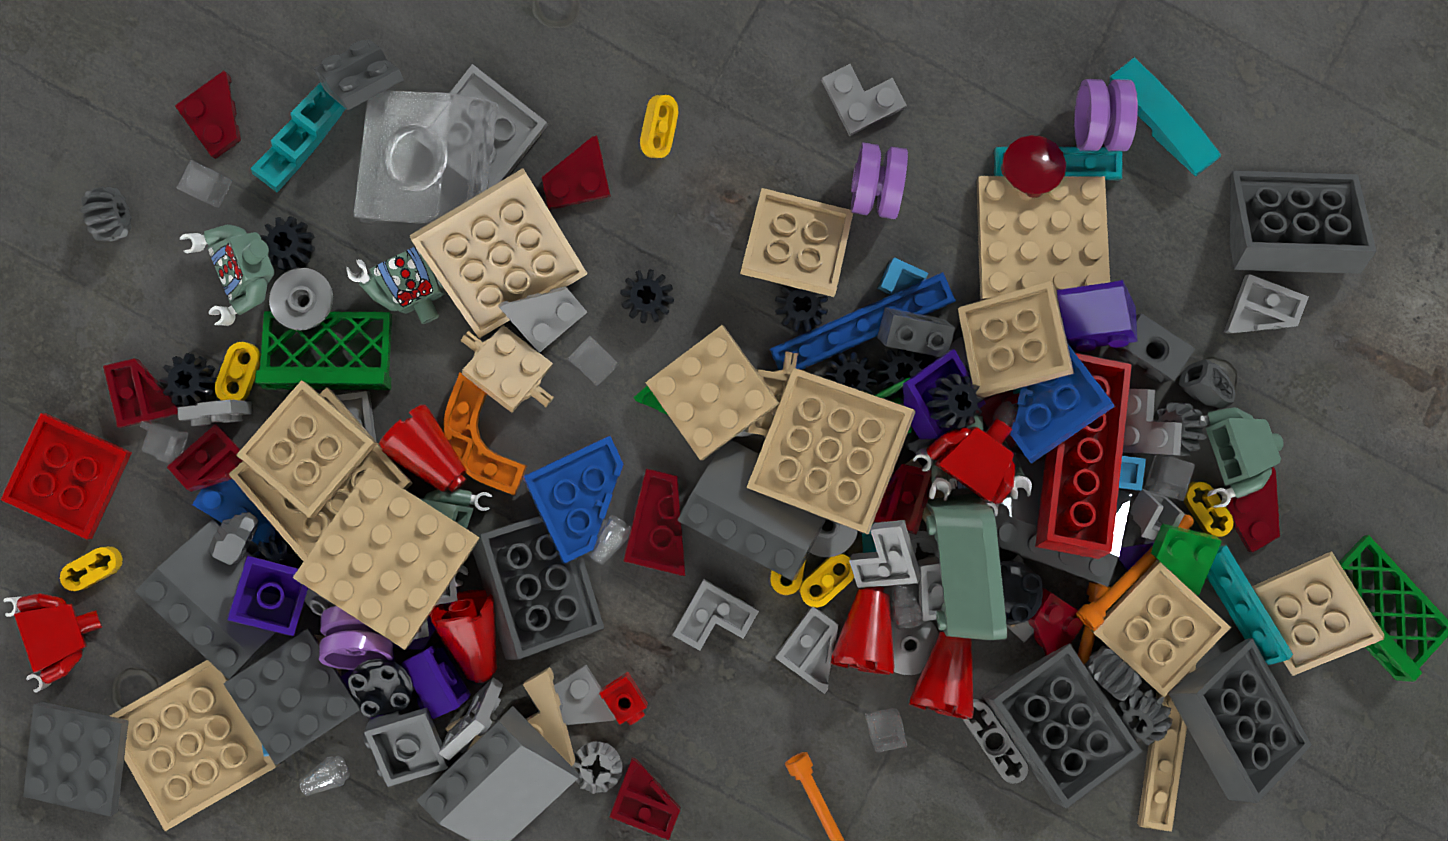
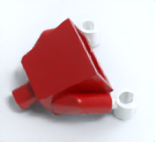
M996 418L986 433L978 427H964L959 430H953L941 435L927 448H921L916 453L913 461L915 462L920 457L925 458L928 463L924 465L922 471H928L933 461L937 460L935 462L937 467L978 495L988 506H992L994 516H997L999 504L1005 500L1014 487L1015 464L1012 460L1014 453L1002 445L1012 431V428Z
M38 593L23 597H9L3 600L4 602L13 603V611L5 613V616H15L33 673L28 675L26 679L36 678L39 681V687L33 690L35 693L66 676L81 660L83 655L82 649L87 647L83 634L102 628L96 610L77 616L73 604L67 605L66 601L61 597Z

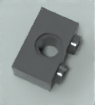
M885 307L877 338L888 347L941 357L950 349L955 327L945 319Z
M1144 314L1136 315L1138 342L1128 343L1124 347L1112 348L1120 352L1118 357L1124 362L1132 364V366L1138 364L1146 370L1144 374L1158 383H1162V381H1175L1195 348ZM1149 342L1153 343L1157 348V356L1154 359H1151L1146 353V346Z

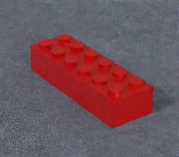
M1075 353L1115 407L1046 453L1035 547L1100 559L1112 553L1132 364Z

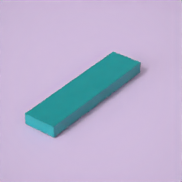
M996 147L994 149V176H1004L1001 172V165L1004 153L1008 147ZM1059 147L1066 161L1065 176L1105 177V180L1122 179V151H1108L1106 147H1101L1098 151H1080L1077 147Z
M1227 545L1219 547L1207 578L1244 639L1253 638L1267 665L1289 660L1293 655L1292 651Z

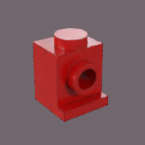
M628 671L601 688L599 695L604 699L619 725L625 721L632 725L645 716L643 710L647 708L648 702ZM621 698H628L631 705L628 708L621 707L619 705Z

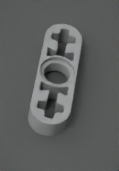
M973 699V705L977 710L984 709L981 717L988 726L982 729L975 719L969 720L968 718L962 720L1000 776L1006 782L1012 784L1023 781L1028 774V765L991 709L983 701ZM996 732L1002 735L1003 743L998 749L992 750L986 746V738L989 734ZM1005 753L1013 763L1019 762L1016 766L1018 772L1014 775L1010 771L1005 773L1008 766L1001 757Z

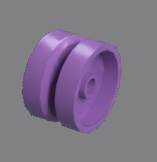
M1085 79L1082 81L1076 98L1074 117L1075 140L1080 151H1098L1103 144L1108 151L1129 150L1135 135L1138 110L1137 91L1132 80L1115 79L1110 82L1108 87L1102 79Z
M862 142L852 178L851 213L868 215L873 208L875 196H878L877 212L879 217L897 218L907 171L908 151L906 148L891 146L885 154L883 166H880L881 150L879 145Z
M337 606L323 611L320 632L325 638L321 639L319 644V661L322 664L338 669L354 670L359 664L369 659L382 658L390 661L393 659L392 641Z

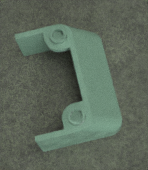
M975 493L949 496L946 501H944V497L928 499L926 507L931 512V515L926 516L928 535H934L938 543L944 597L941 610L936 611L938 629L943 630L946 636L982 640L1006 639L1007 625L997 527L992 508Z

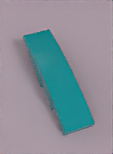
M1135 57L1110 76V82L1115 79L1132 80L1134 82L1138 102L1137 116L1152 129V137L1195 177L1221 157L1220 152L1184 107Z
M321 82L290 113L292 119L271 140L272 147L250 168L254 176L275 192H278L303 165L346 109L324 90Z

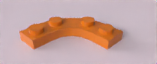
M459 372L445 410L444 434L470 477L485 485L515 496L527 465L498 455L484 444L480 438L478 422L487 393Z

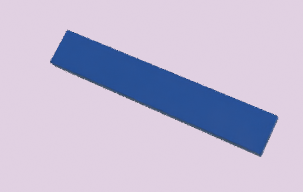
M942 272L815 328L810 332L772 347L769 350L778 370H783L785 352L798 354L796 369L802 370L878 336L885 307L926 315L955 302V298Z

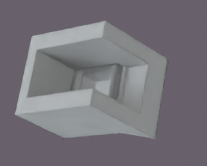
M1144 489L1139 492L1129 510L1134 516L1133 520L1141 527V536L1154 541L1162 523L1178 527L1185 515L1167 497Z

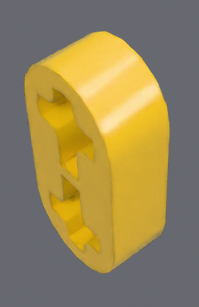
M1192 482L1188 484L1183 490L1182 499L1201 529L1206 534L1216 537L1227 535L1233 528V518L1226 507H1212L1222 502L1217 493L1207 496L1208 492L1213 490V488L1205 482ZM1195 489L1205 492L1202 499L1207 505L1206 507L1201 502L1193 501L1192 498L1196 496ZM1210 511L1215 517H1222L1223 520L1219 523L1220 529L1211 528L1210 525L1214 521L1209 514Z
M110 546L94 549L67 564L60 573L61 584L69 591L89 588L116 573L122 566V555L118 549ZM103 556H110L111 560L107 563L108 566L96 568L95 564L102 561ZM87 570L88 573L79 578L80 581H73L72 577L76 574V571Z

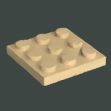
M762 188L740 274L834 297L853 213L849 209Z
M1052 281L958 308L972 384L980 386L976 392L977 396L983 398L1074 374L1057 295Z
M723 325L645 382L700 460L707 458L780 404Z
M301 380L238 452L237 456L308 518L313 519L377 443L311 386Z
M1332 551L1252 586L1293 653L1289 660L1283 661L1292 676L1384 640L1383 631Z
M1156 560L1106 613V616L1103 618L1104 623L1096 631L1092 632L1160 695L1165 697L1231 627L1161 562Z

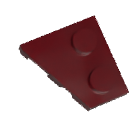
M597 135L592 136L542 176L549 210L611 197Z
M215 424L171 462L167 469L188 491L193 492L231 480L232 478L229 473L243 462L237 456L241 449L220 426Z
M902 464L892 475L890 482H888L873 524L905 520L908 533L917 535L929 498V491L933 484L931 482V470L922 471V468Z
M632 757L609 817L669 840L681 807L636 758Z

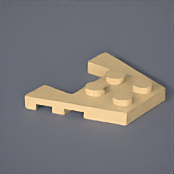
M549 667L529 678L523 684L539 712L526 718V720L573 766L575 757L566 723H563L559 708L561 703L558 693L555 692L553 672ZM463 717L449 724L446 727L447 732L450 729H452ZM476 735L474 737L471 745H473L480 738L479 735Z

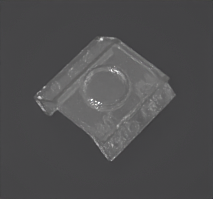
M386 90L368 99L353 217L360 218L361 223L374 224L379 221L430 224L487 190L498 103L453 93Z

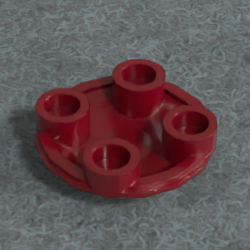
M1036 135L1020 137L1011 143L1004 153L1001 165V172L1011 185L1031 198H1038L1059 186L1066 170L1063 152L1056 143Z

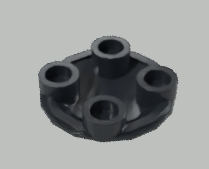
M1000 561L1006 624L1016 625L1025 623L1035 616L1042 604V580L1031 568L1021 562Z
M382 658L369 659L359 664L348 680L351 696L360 706L362 714L367 717L391 714L405 709L409 705L413 693L412 680L406 670L394 661Z

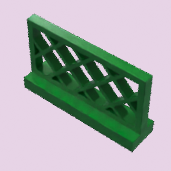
M264 311L260 370H256L255 383L265 390H293L301 380L314 390H324L326 388L330 390H391L392 378L389 376L392 314L390 312H330L325 320L331 321L327 324L322 321L320 324L323 328L311 339L301 330L289 329L277 339L272 333L273 320L276 319L271 311ZM341 320H349L355 328L341 340L331 329ZM354 320H363V321L360 322L359 324H357ZM371 321H383V331L374 340L363 331ZM298 332L307 343L296 353L292 354L283 344ZM329 332L338 343L324 355L314 344ZM360 332L370 343L355 355L346 344ZM271 338L275 341V343L272 344V345H271ZM381 341H382V349L378 346V344H379ZM281 347L290 358L280 367H270V356ZM312 347L322 358L312 367H304L298 359ZM344 347L353 359L344 367H335L330 359ZM373 348H376L382 354L381 367H367L361 359ZM293 363H296L299 367H290V366H291ZM325 363H327L330 367H322V366H323ZM357 363H359L362 367H354V366H355Z
M1364 535L1339 563L1344 571L1353 570V586L1361 598L1362 593L1375 594V612H1371V614L1375 616L1376 622L1383 631L1384 640L1365 648L1395 680L1415 682L1422 674L1419 668L1447 639L1448 619L1370 535ZM1366 547L1373 554L1374 567H1361V552ZM1361 571H1374V590L1362 589ZM1382 571L1390 572L1395 577V590H1383ZM1383 594H1395L1396 613H1384ZM1404 595H1412L1417 604V614L1405 613ZM1384 616L1396 617L1397 636H1390L1384 630ZM1405 617H1417L1418 636H1406ZM1426 618H1433L1442 627L1434 637H1427ZM1406 640H1418V654L1413 660L1406 654Z

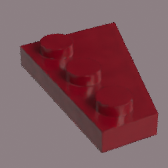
M646 468L624 562L686 576L681 522L678 521L681 513L678 477L676 475Z

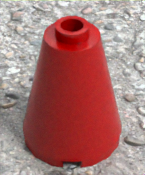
M425 404L419 405L408 412L412 418H408L405 421L401 419L397 421L386 432L379 445L382 448V452L394 462L444 493L449 489L453 493L465 483L466 478L464 474L467 470L430 409Z
M865 587V589L857 591L831 655L830 664L847 669L849 665V667L858 669V671L868 673L894 674L890 595L884 593V587Z
M484 590L457 593L458 601L449 602L445 605H436L429 616L433 626L465 677L476 683L488 681L497 670L494 599L491 594L487 597Z
M940 632L910 696L909 705L926 710V707H928L929 710L946 716L961 719L973 718L971 638L946 636L944 632Z

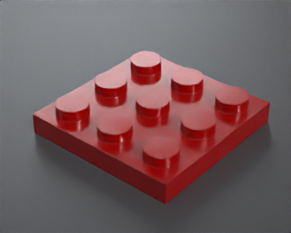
M40 413L0 500L82 538L92 539L132 452L47 413Z

